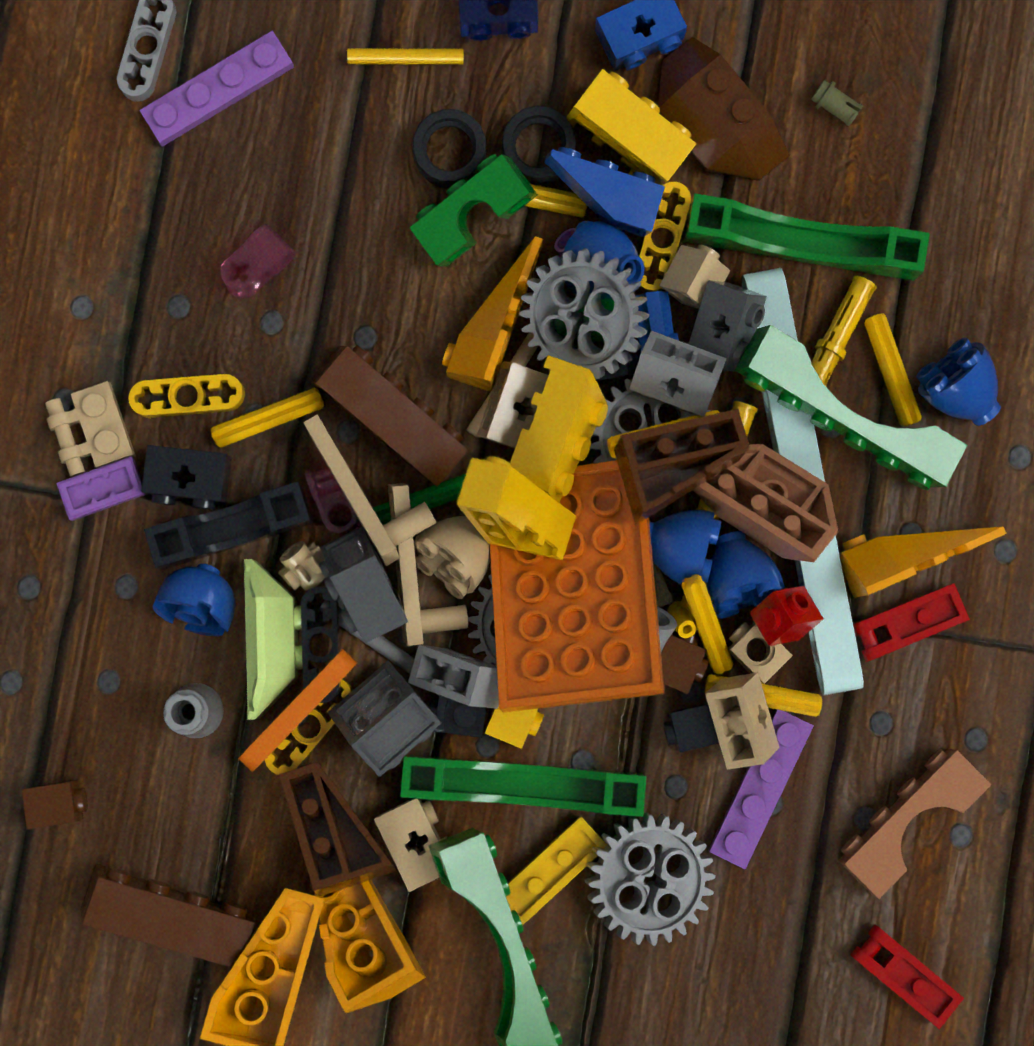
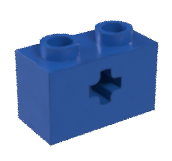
M634 0L597 17L595 32L614 71L623 67L626 70L634 69L647 60L646 56L659 50L661 54L675 50L682 44L681 40L684 39L687 25L675 0ZM640 27L643 32L650 30L648 37H644L642 32L635 34L636 28Z

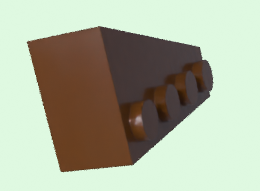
M356 345L352 350L348 346H338L309 382L318 390L322 388L327 392L338 407L353 418L356 417L368 432L382 443L389 445L392 452L428 482L438 487L468 451L460 444L464 437L448 423L441 427L430 417L435 412L422 400L416 397L412 402L402 394L401 391L405 386L389 372L386 371L382 376L370 365L374 362V359Z
M97 863L80 909L82 925L231 968L249 943L255 922L252 916L247 914L248 909L242 905L225 902L224 906L210 902V898L204 894L190 890L184 893L172 889L170 885L153 879L145 880L133 876L126 871L109 868Z

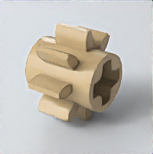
M303 541L297 542L290 546L280 557V561L285 567L279 570L278 573L294 590L301 585L307 591L316 587L325 578L319 567V563L324 561L321 548L316 546L314 542L308 547Z

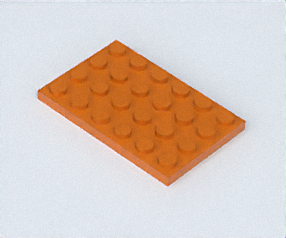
M617 460L579 465L574 472V482L570 492L566 496H562L559 502L576 515L563 560L490 544L499 709L503 713L664 694L649 517L635 525Z

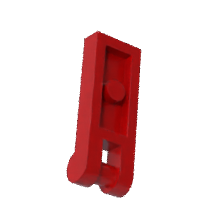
M952 583L858 621L853 626L855 636L859 635L864 649L861 652L865 662H868L966 622L970 618L955 583ZM884 625L889 639L879 643L873 629Z
M874 924L868 932L870 937L861 948L856 946L850 956L940 1030L964 1000V997ZM884 947L891 954L881 966L873 958Z

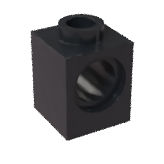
M708 703L667 712L669 721L663 722L668 746L675 744L676 751L681 753L719 744Z

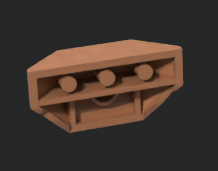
M764 444L749 445V449L740 461L693 489L719 518L782 558L814 563L838 533L829 484Z

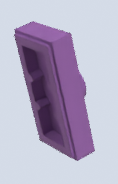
M132 456L57 483L70 521L146 495L141 492L142 480Z

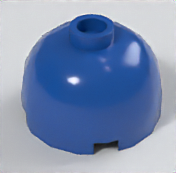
M201 563L197 567H185L175 570L168 575L159 588L152 608L157 615L173 624L175 617L187 622L188 624L185 625L184 630L206 636H222L224 631L228 632L235 613L236 600L231 586L220 576V571L211 565Z

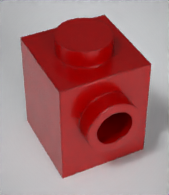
M805 586L773 591L750 612L768 646L798 641L824 620Z

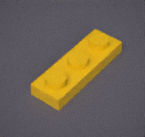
M581 815L508 882L510 895L506 896L510 910L517 912L522 926L586 867L588 862H592L598 856L592 851L593 847L602 849L606 847L607 844Z

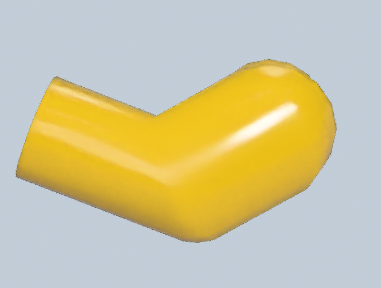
M684 594L682 600L673 602L667 612L677 621L675 631L679 636L686 639L695 634L697 626Z

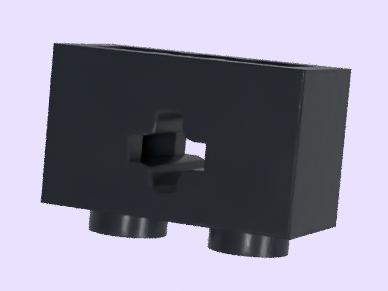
M147 445L141 492L152 496V503L175 506L176 499L192 500L191 507L215 510L216 503L226 504L232 457L225 453ZM188 469L189 473L196 477L195 482H188L185 488L184 484L178 482V476L186 475Z

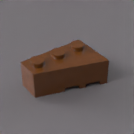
M739 409L621 435L614 448L635 525L740 461L750 446Z
M318 762L279 774L312 887L319 897L396 871L390 860Z

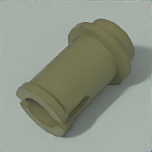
M823 80L811 100L817 103L815 106L817 109L823 107L849 127L863 105L834 87L836 85L834 81L829 83Z

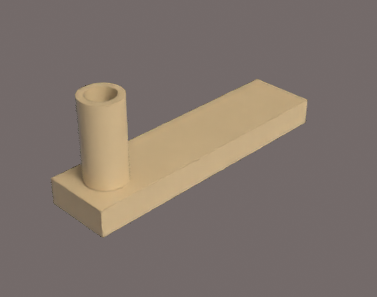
M318 414L303 422L384 564L388 566L400 559L395 546L436 524V520L426 503L423 502L382 525Z
M405 483L388 484L392 521L411 510L409 488ZM411 537L395 546L400 559L395 561L398 597L408 619V623L401 626L403 642L407 646L424 644V633L467 629L468 615L465 605L420 610L414 539Z

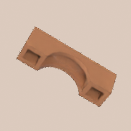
M948 748L944 752L940 749L933 754L924 765L928 770L918 780L914 777L909 779L897 792L900 798L890 808L884 806L869 820V823L872 825L871 828L862 837L856 834L842 847L841 852L844 855L838 861L876 898L880 899L907 871L902 858L901 841L907 825L917 814L934 807H947L964 813L992 785L958 750Z

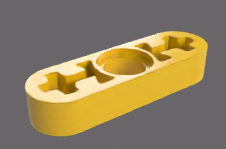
M674 181L663 185L665 189L662 197L667 198L671 192H675L678 194V200L683 202V205H676L671 219L679 220V225L669 219H655L652 232L644 237L639 255L644 263V271L650 269L653 256L645 255L646 251L657 257H669V262L661 258L657 274L663 276V278L677 254L691 204V194L688 188L682 183ZM661 199L657 212L663 218L668 206L667 201ZM658 228L670 230L674 237L672 245L667 248L655 246L651 239L653 231ZM643 275L640 281L641 286L639 287L642 292L663 290L660 287L661 279H656L654 284L646 283L647 276Z
M229 374L155 379L136 383L129 392L128 400L131 408L146 418L229 412L241 406L245 398V390L241 382ZM209 383L208 390L210 392L222 390L223 383H228L232 389L237 390L235 395L230 396L228 403H224L223 399L219 396L208 397L211 404L204 406L206 393L203 384ZM185 385L194 386L198 392L197 401L189 407L180 406L176 399L178 390ZM164 387H169L168 400L171 405L169 409H165L167 403L163 400L151 402V409L147 410L145 405L138 402L139 397L145 396V390L150 389V392L155 396L166 395Z
M342 679L341 687L344 691L341 696L344 699L353 689L347 681ZM338 703L332 704L326 712L328 713ZM313 709L308 715H313L320 721L321 729L318 735L313 738H306L301 735L297 726L291 733L298 742L308 746L306 750L302 752L301 748L297 746L290 754L291 760L294 761L292 765L289 766L285 763L280 767L275 764L278 757L273 751L265 759L268 769L274 774L279 775L299 768L335 725L334 721L331 719L328 722L321 711ZM285 738L277 748L280 750L286 749L292 740Z

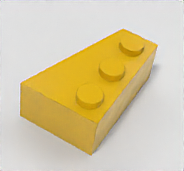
M602 69L567 115V120L572 127L578 123L594 134L591 139L593 143L601 148L606 143L622 156L621 161L632 169L655 177V183L666 184L697 143L690 139L691 133L686 127L676 121L670 123L659 114L660 108L653 101L644 96L639 98L628 89V82L615 72L608 74Z
M488 456L486 461L471 458L457 505L488 544L563 560L576 515L511 467L508 461L493 456Z

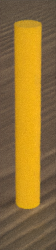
M348 48L347 62L348 64H464V49Z

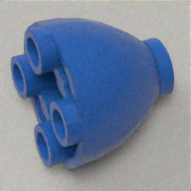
M582 221L578 224L575 232L568 239L564 252L572 250L577 258L580 250L588 248L590 259H592L595 253L604 251L605 264L617 257L619 262L616 270L619 273L628 268L632 270L627 278L629 284L642 280L645 270L644 263L638 256L636 247L624 232L601 221ZM565 280V285L574 295H577L574 284ZM589 281V284H590V293H589V296H590V294L593 292V289H594V282H593V281ZM602 292L601 299L612 298L608 293Z
M962 338L950 346L948 355L937 363L927 364L917 373L916 378L920 382L918 390L921 397L935 409L949 416L971 420L976 426H980L992 420L1001 409V405L997 402L998 379L995 366L989 352L982 343H971L967 338Z
M686 510L670 514L656 522L649 521L653 563L659 570L679 584H682L685 578H690L693 574L700 575L705 584H707L712 560L705 559L709 544L714 545L717 543L721 527V521L714 519V512Z
M735 531L718 537L715 544L716 550L711 558L712 566L709 579L706 584L717 618L734 616L739 613V609L750 606L755 608L773 591L785 588L780 571L774 561L761 548L748 541L743 532Z

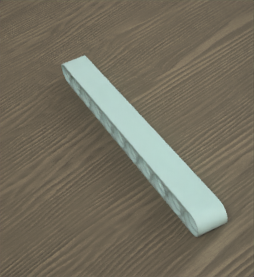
M782 268L742 275V288L767 296L764 304V319L757 328L772 325L797 340L787 284ZM766 389L765 392H762L773 451L825 482L815 427L810 422L811 416L800 409L798 412L785 408L777 402L778 396ZM835 535L814 563L795 560L799 586H805L824 620L809 631L818 683L823 696L862 689L864 686L862 667Z

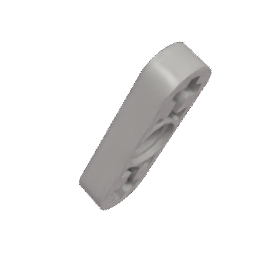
M139 0L117 74V84L129 100L136 102L144 101L154 92L176 17V6L173 0ZM158 1H162L166 9L165 12L159 11L155 20L157 27L162 28L161 31L151 26L153 14L149 9V6H156ZM153 36L157 39V47L154 52L144 55L137 51L136 45L141 37ZM133 59L143 64L140 76L145 82L144 85H137L135 90H132V87L127 82L128 78L135 79L139 69L137 64L132 62Z

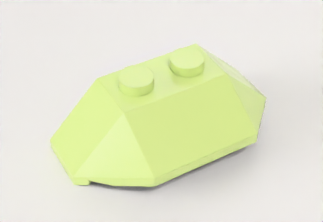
M244 559L247 720L260 719L299 678V670L303 669L302 646H298V630H301V606H297V598L256 560Z

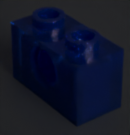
M459 0L461 37L469 36L471 40L484 41L491 39L492 35L508 34L509 38L523 39L531 36V33H538L537 0ZM500 3L507 6L509 10L502 16H495L488 9L493 4Z

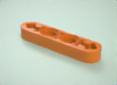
M342 649L240 755L238 760L253 772L358 662Z

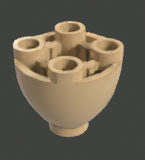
M456 516L440 520L423 530L414 540L415 551L418 554L415 558L418 569L428 576L434 574L445 583L446 589L458 599H463L467 593H473L488 570L491 561L490 544L485 541L466 516Z

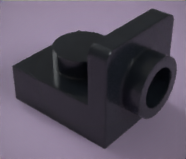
M439 695V700L431 699L430 710L441 722L434 729V732L482 738L486 708L468 706Z

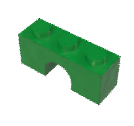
M496 154L489 156L477 166L476 169L479 172L468 181L462 179L456 182L446 191L448 197L437 206L435 203L426 206L416 215L418 221L410 229L437 266L448 267L477 244L467 228L468 213L475 205L486 202L498 217L508 219L538 196L511 157L503 154L498 157Z

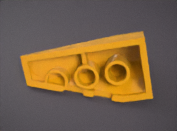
M536 236L533 238L461 331L456 344L449 342L442 361V365L448 367L446 371L448 378L489 392L492 391L523 303L521 296L527 292V281L533 275L542 249V238Z
M1004 526L882 536L868 541L863 534L842 543L845 551L840 552L839 555L843 574L853 597L856 598L870 595L916 575L918 570L922 571L947 561L953 555H959L1007 533Z
M372 880L321 896L325 899L320 913L321 925H319V929L324 943L326 977L345 1013L391 999L426 978L408 942Z
M289 888L284 889L212 996L200 1039L225 1046H284L325 898Z

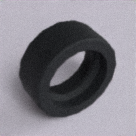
M533 106L524 108L511 117L504 129L502 153L512 158L530 184L543 185L555 182L559 177L549 166L542 168L530 167L520 159L516 150V140L520 132L532 124H546L558 133L562 147L575 150L576 138L572 125L563 114L550 107Z
M442 109L429 114L419 123L413 136L412 151L418 171L428 182L442 188H450L462 179L470 180L479 172L476 169L477 166L486 159V138L481 125L471 115L458 109ZM443 127H456L463 130L470 137L473 145L469 162L455 171H444L437 168L427 155V143L430 136Z

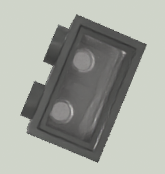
M363 526L320 547L324 561L319 563V567L325 577L323 580L334 601L337 600L342 610L341 615L351 634L358 631L363 642L367 643L408 623L398 594Z
M389 661L385 662L328 712L351 747L379 777L387 770L396 767L401 762L403 756L418 743L427 740L432 735L434 729L441 724L416 691Z

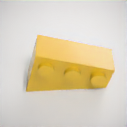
M547 355L544 368L550 369L542 394L535 392L531 404L538 407L530 429L522 428L510 466L556 501L560 502L562 496H566L570 492L574 482V472L579 461H583L587 457L591 447L590 439L596 427L603 424L608 406L591 369Z

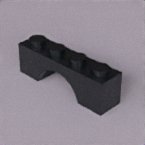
M295 482L259 493L247 501L224 509L175 519L146 528L144 532L155 568L165 570L314 524V520L303 485Z

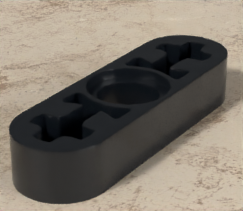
M324 587L309 589L301 600L303 689L319 674V668L310 670V661L327 663L340 652L339 604L337 600L334 601L328 589ZM318 594H322L323 599L331 603L330 608H326L323 611V622L326 623L332 620V629L315 627L309 630L310 621L317 623V612L309 608V603L315 602ZM320 633L327 634L332 640L331 651L323 657L315 656L310 650L311 639ZM341 681L320 703L331 702L338 696L341 690Z

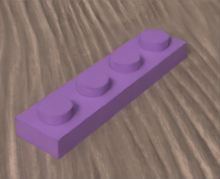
M272 30L142 108L140 112L163 147L294 68V65Z
M775 709L771 717L779 749L765 764L748 766L708 849L710 853L743 869H746L814 725L782 710Z

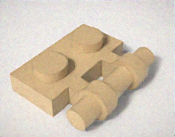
M109 381L72 393L71 397L75 406L73 410L65 412L60 398L52 399L45 403L50 416L47 418L50 431H55L61 448L58 451L62 464H66L70 477L85 473L81 459L91 455L96 468L136 456ZM81 423L87 441L76 445L70 429L71 425Z

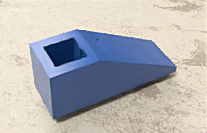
M559 147L558 151L552 149L547 154L544 162L604 223L641 237H645L652 232L665 186L655 183V177L642 172H633V175L618 171V165L606 160H596L593 163L581 159V153L570 148Z

